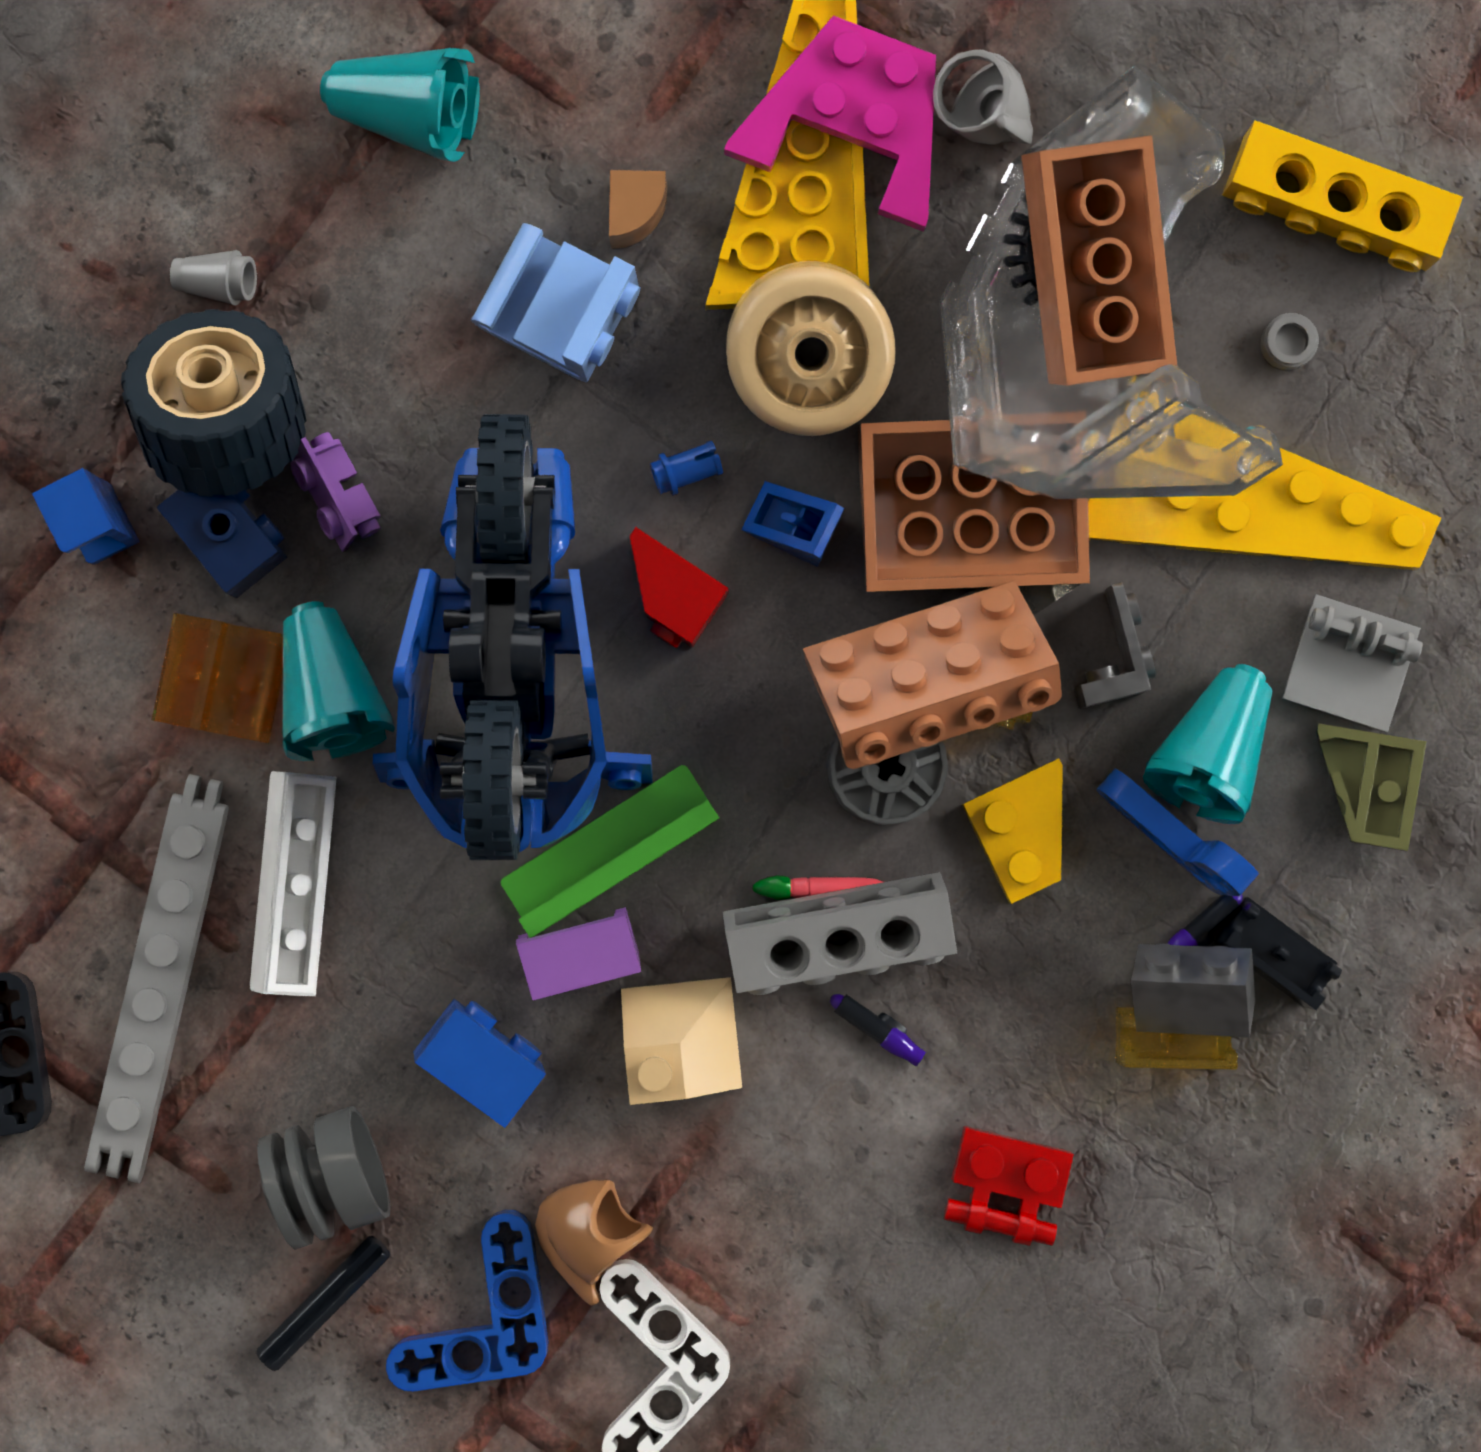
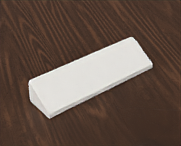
M272 771L270 774L250 977L251 991L261 994L316 997L337 777Z

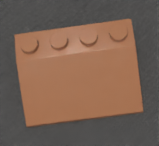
M1086 415L858 424L866 592L996 587L1011 581H1015L1018 586L1090 583Z

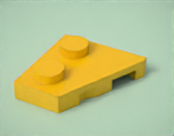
M1059 758L961 804L1009 904H1013L1061 881L1063 765Z

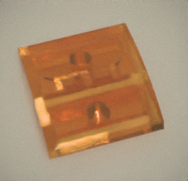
M174 613L151 720L269 744L283 678V634Z

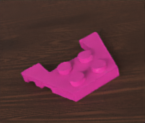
M833 15L729 138L724 148V155L771 172L792 120L897 160L878 214L924 232L929 215L934 113L933 89L935 85L936 55Z

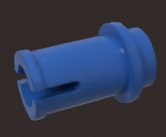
M707 441L706 444L666 457L664 452L658 454L659 460L650 463V469L659 493L663 494L670 491L672 496L678 494V488L714 475L719 476L723 474L719 455L714 453L716 447L713 441Z

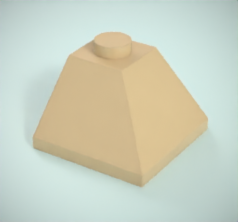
M731 977L621 988L624 1054L630 1105L683 1100L742 1088Z

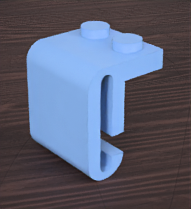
M523 223L471 321L482 330L578 380L588 382L596 365L600 367L605 361L615 337L612 335L622 316L626 318L639 296L641 287L638 284L635 266L614 256L609 265L565 241L560 246L542 237V229Z

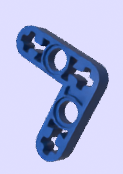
M1114 768L1096 789L1112 807L1214 893L1240 897L1259 875L1258 871L1244 857L1227 844L1219 840H1201L1137 783L1118 769Z
M507 1209L496 1212L489 1218L482 1230L481 1245L492 1324L413 1335L401 1339L393 1347L386 1360V1372L389 1380L395 1387L404 1391H421L523 1376L535 1372L543 1364L548 1352L549 1340L534 1233L530 1221L524 1214L516 1210ZM501 1222H509L512 1231H521L523 1237L517 1239L513 1246L514 1259L518 1261L526 1257L528 1266L510 1265L499 1271L496 1270L495 1262L504 1263L506 1260L503 1242H494L492 1235L498 1233L501 1229ZM520 1277L529 1284L531 1297L522 1306H509L501 1299L499 1293L500 1284L506 1278ZM534 1313L535 1321L526 1320L524 1331L527 1342H536L538 1348L531 1351L528 1361H521L518 1352H509L508 1346L513 1345L517 1337L516 1324L513 1322L504 1326L503 1318L520 1319ZM468 1340L480 1346L483 1352V1362L478 1368L463 1370L454 1363L452 1350L458 1342ZM436 1344L443 1345L441 1362L446 1374H437L439 1363L422 1366L418 1377H411L408 1368L399 1367L398 1362L403 1361L408 1349L414 1350L416 1358L425 1359L436 1355Z

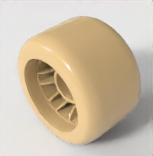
M801 261L786 264L767 272L757 279L742 295L736 304L728 325L726 339L727 365L737 394L748 409L759 419L778 430L790 434L820 436L838 432L855 424L866 416L879 402L890 382L895 364L896 347L894 331L884 306L863 280L852 272L830 263ZM808 337L819 338L827 345L825 358L814 366L803 365L795 357L797 345Z

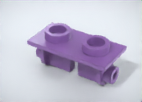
M329 432L315 437L310 441V444L306 437L301 439L298 448L299 452L291 462V470L298 486L303 491L309 490L319 508L317 509V519L324 534L331 540L335 538L343 552L349 548L358 534L357 531L361 538L364 539L381 530L377 521L381 515L377 511L363 483L345 491L341 485L342 482L355 477L357 472L340 439L333 440Z

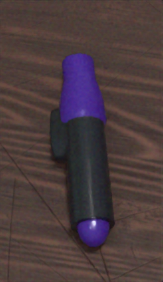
M1221 895L1186 927L1173 935L1167 944L1209 946L1214 940L1212 933L1241 908L1240 903L1242 902L1243 895L1240 897Z
M833 994L831 996L830 1003L835 1009L834 1012L878 1042L882 1048L891 1054L907 1060L915 1067L920 1063L926 1052L906 1035L908 1030L898 1021L883 1012L877 1016L847 994L845 996L841 994Z

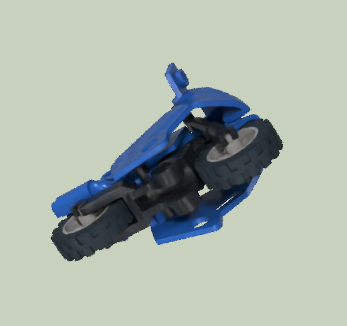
M483 414L478 435L479 448L465 450L463 457L456 463L440 528L446 549L455 560L456 579H441L440 575L432 569H419L393 671V687L398 696L396 752L373 754V766L380 783H386L389 787L396 789H410L433 828L444 838L466 848L470 860H517L519 852L525 850L530 842L531 848L545 847L581 825L593 810L601 778L608 780V786L613 789L633 790L639 788L641 784H652L653 770L651 755L605 751L580 570L568 569L569 579H555V563L565 554L570 540L575 536L570 465L565 460L564 453L556 448H537V462L534 465L532 464L533 446L528 415ZM477 527H478V541H479V543L477 542ZM434 654H449V672L451 682L453 683V697L461 718L465 723V737L438 733L435 746L434 739H423ZM555 654H580L590 717L591 740L588 738V733L545 740L551 737L554 724ZM437 755L454 758L451 762H441L439 766ZM590 755L588 768L569 781L549 782L557 760Z

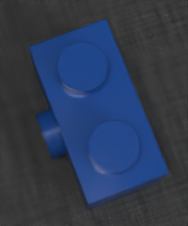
M453 999L413 1051L414 1061L421 1068L506 1128L546 1075L542 1063L537 1060L542 1052L517 1033L510 1040L496 1030L493 1026L498 1020L476 1002L470 1001L465 1007L456 999Z

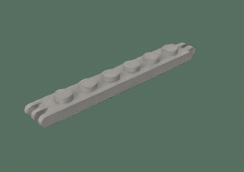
M189 774L187 777L183 795L173 793L170 799L84 1167L86 1172L97 1174L102 1164L103 1154L108 1153L110 1156L106 1176L118 1179L121 1175L125 1158H130L131 1164L128 1171V1181L139 1184L142 1181L229 811L228 805L220 803L223 781L210 779L203 800L198 798L202 777Z

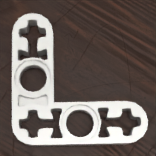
M623 1259L615 1261L602 1275L599 1289L601 1299L607 1308L667 1366L610 1424L604 1435L602 1452H616L618 1441L615 1436L618 1434L627 1439L636 1432L641 1422L633 1417L637 1412L641 1413L648 1427L661 1433L657 1438H653L651 1431L648 1429L638 1441V1452H659L722 1387L729 1375L730 1358L725 1346L644 1266L634 1260ZM616 1274L624 1279L629 1277L630 1274L636 1276L638 1280L634 1289L645 1301L648 1299L650 1292H654L659 1297V1299H656L646 1307L640 1320H637L631 1314L637 1311L639 1304L631 1296L625 1294L618 1299L613 1295L616 1283L612 1277ZM663 1310L673 1312L681 1322L679 1334L673 1339L666 1341L659 1340L653 1336L649 1328L651 1317L658 1311ZM691 1331H694L699 1336L692 1341L691 1346L701 1356L706 1357L711 1352L717 1355L715 1369L718 1373L713 1377L707 1372L702 1373L699 1377L693 1374L695 1360L685 1349L679 1359L672 1354V1352L683 1346ZM659 1391H673L680 1397L683 1407L678 1416L673 1419L664 1420L654 1415L651 1410L650 1400Z

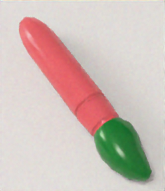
M775 875L760 879L753 885L752 889L755 893L776 900H785L790 897H806L883 883V881L865 877H801L790 879L783 875Z

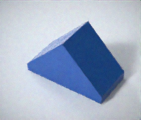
M765 481L741 530L818 567L842 518L844 508L837 503Z

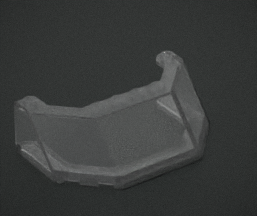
M1135 65L1021 154L1025 155L1044 150L1152 135L1164 244L1185 204L1205 188L1211 187L1219 180L1223 173L1225 162L1222 133ZM1021 155L1012 161L1001 180V183L1008 187L995 214L984 213L965 250L973 257L959 284L949 281L940 299L953 464L963 470L1054 499L1235 496L1282 466L1278 438L1273 432L1261 425L1249 426L1243 430L1202 402L1198 381L1176 365H1164L1147 374L1075 385L1048 384L1039 300L1032 306L1025 305L1022 300L1025 294L1032 288L1031 284L1027 283L1019 288H1012L1010 285V280L1014 276L1023 273L1022 266L1005 267L1003 264V258L1019 255V245L1004 244L1003 236L1005 234L1021 235L1023 227L1009 221L1010 214L1018 212L1029 217L1028 208L1021 200L1026 194Z

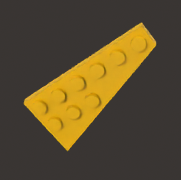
M793 0L767 93L833 15L857 24L856 0ZM792 120L771 172L746 163L713 283L705 304V310L735 309L742 295L757 279L777 267L794 262L819 261L830 263L852 272L869 286L863 147Z
M1139 386L1134 391L1088 497L1089 540L1116 541L1122 544L1160 545L1176 547V549L1254 556L1291 557L1292 559L1308 561L1346 562L1352 565L1416 570L1421 567L1441 521V517Z

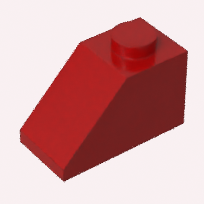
M635 527L630 534V541L645 614L648 619L654 622L649 631L676 649L682 641L693 648L729 594V588Z

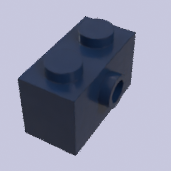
M177 490L156 508L226 594L238 598L288 558L278 546L285 539L278 528L264 513L256 519L243 503L251 497L247 490L240 491L234 495H213L212 497L199 496L197 493H185Z

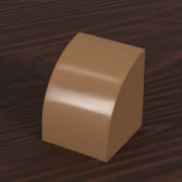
M610 170L609 239L612 249L634 245L645 239L657 227L664 214L667 202L666 171Z

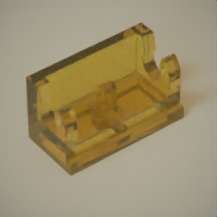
M1116 1007V1063L1129 1068L1238 1070V1054L1235 1049H1232V1036L1136 1032L1134 1007Z

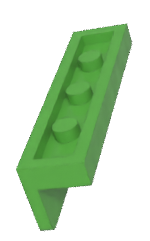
M681 765L501 880V886L520 914L519 922L529 938H532L720 818L688 767Z

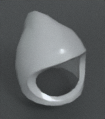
M970 50L957 53L944 63L935 80L933 101L938 117L952 131L972 142L995 145L1010 141L1021 144L1032 143L1033 127L1030 120L1029 98L1020 73L1009 61L996 53L985 50ZM974 59L991 62L967 80L955 99L952 111L949 112L944 104L942 91L944 82L951 71L961 63Z

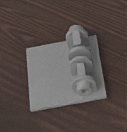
M1315 594L1282 699L1388 733L1410 662L1416 663L1422 651L1423 642L1417 640L1421 628Z

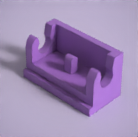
M626 907L615 910L614 916L532 938H529L526 933L518 935L519 939H516L517 949L532 1000L641 972L639 951Z

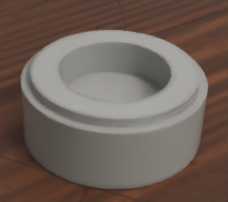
M1285 313L1274 318L1265 327L1260 339L1261 352L1265 360L1273 367L1286 371L1295 370L1305 365L1315 355L1319 344V336L1314 324L1307 317L1297 313Z

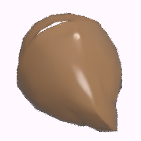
M593 1179L583 1183L572 1184L550 1194L539 1206L535 1222L540 1246L549 1261L573 1290L591 1306L600 1302L596 1282L618 1258L641 1243L653 1231L652 1226L638 1222L626 1213L620 1204L614 1182L608 1179Z

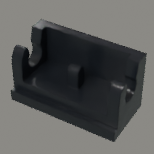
M1246 897L1240 905L1241 908L1233 914L1214 942L1229 948H1252L1253 970L1301 1006L1317 1011L1325 1000V995L1322 993L1324 987L1332 978L1334 980L1338 979L1342 969L1337 966L1335 960L1252 899Z

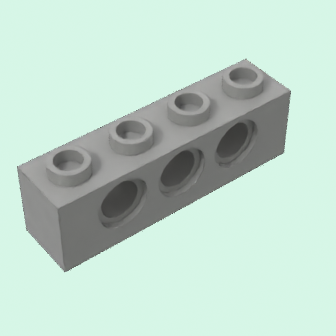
M940 872L722 912L737 993L748 991L753 995H765L775 992L781 985L803 982L808 985H820L830 982L836 975L858 972L862 975H875L888 970L891 965L907 962L917 965H930L941 961L946 955L957 954L948 891ZM903 920L908 923L907 927L899 934L887 935L881 932L883 927L890 921ZM838 930H847L853 933L852 938L841 945H834L826 941L833 932ZM783 940H792L799 944L797 949L790 954L780 955L772 951L774 945Z

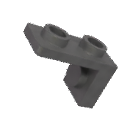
M1122 582L1106 588L1105 595L1126 673L1120 674L1118 665L1086 672L1087 683L1074 688L1079 709L1151 690L1149 679L1156 676L1151 652L1148 646L1140 647L1135 626L1141 625V614L1137 599L1133 592L1126 594Z

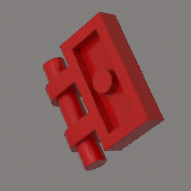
M964 1126L951 1180L953 1183L970 1186L972 1190L968 1203L948 1198L943 1219L963 1224L964 1231L981 1234L984 1229L1012 1236V1242L1030 1246L1032 1241L1053 1246L1057 1233V1224L1037 1220L1039 1204L1062 1208L1074 1154L1071 1151ZM995 1192L1019 1198L1020 1203L1017 1214L988 1208L990 1193Z

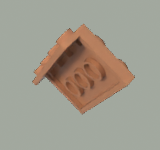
M1015 581L803 648L807 668L840 741L842 757L846 766L851 769L876 764L884 759L921 747L932 746L940 741L977 729H984L992 724L1029 712L1042 710L1054 705L1062 697L1059 662Z

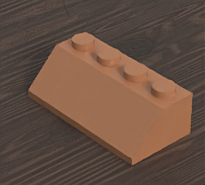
M1152 135L1021 155L1048 384L1068 386L1178 369Z

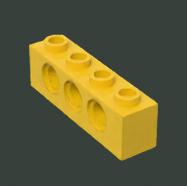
M1256 120L1243 137L1222 196L1234 200L1233 205L1243 212L1253 215H1264L1267 212L1286 219L1285 225L1297 232L1315 234L1319 231L1337 238L1336 243L1346 250L1356 253H1367L1370 250L1389 257L1388 263L1407 272H1419L1420 269L1427 271L1441 259L1463 199L1462 196ZM1287 172L1292 174L1299 183V192L1289 193L1282 190L1276 181V173ZM1339 191L1345 194L1350 201V211L1340 212L1334 209L1329 203L1328 192ZM1380 210L1395 212L1401 220V231L1387 229L1381 222Z

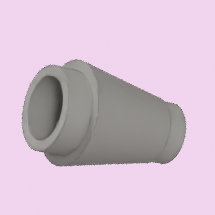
M233 250L175 258L170 268V282L175 291H184L185 293L227 304L238 305L241 300L250 301L253 298L257 285V270L252 257L242 256L240 251Z

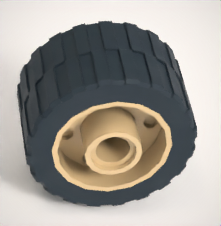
M209 309L198 313L190 312L157 326L155 331L145 335L138 342L137 348L128 356L125 362L126 369L121 377V385L124 391L122 396L147 464L155 470L158 478L165 483L172 484L175 489L185 493L193 492L199 496L209 497L213 495L229 496L238 494L240 491L257 488L268 479L275 478L298 454L301 439L306 434L304 424L307 422L304 404L288 347L283 344L279 333L275 329L269 328L263 320L234 310L219 311V309Z

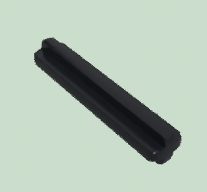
M367 1237L257 1348L256 1354L261 1362L272 1371L279 1370L390 1257L387 1247L376 1237Z

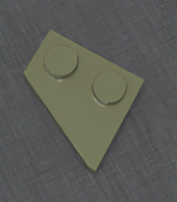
M1318 724L1316 734L1350 842L1407 852L1427 741Z

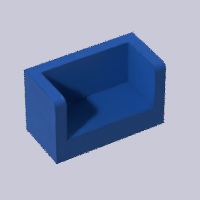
M84 468L32 493L59 549L64 553H71L80 548L85 560L95 565L140 542L112 485Z

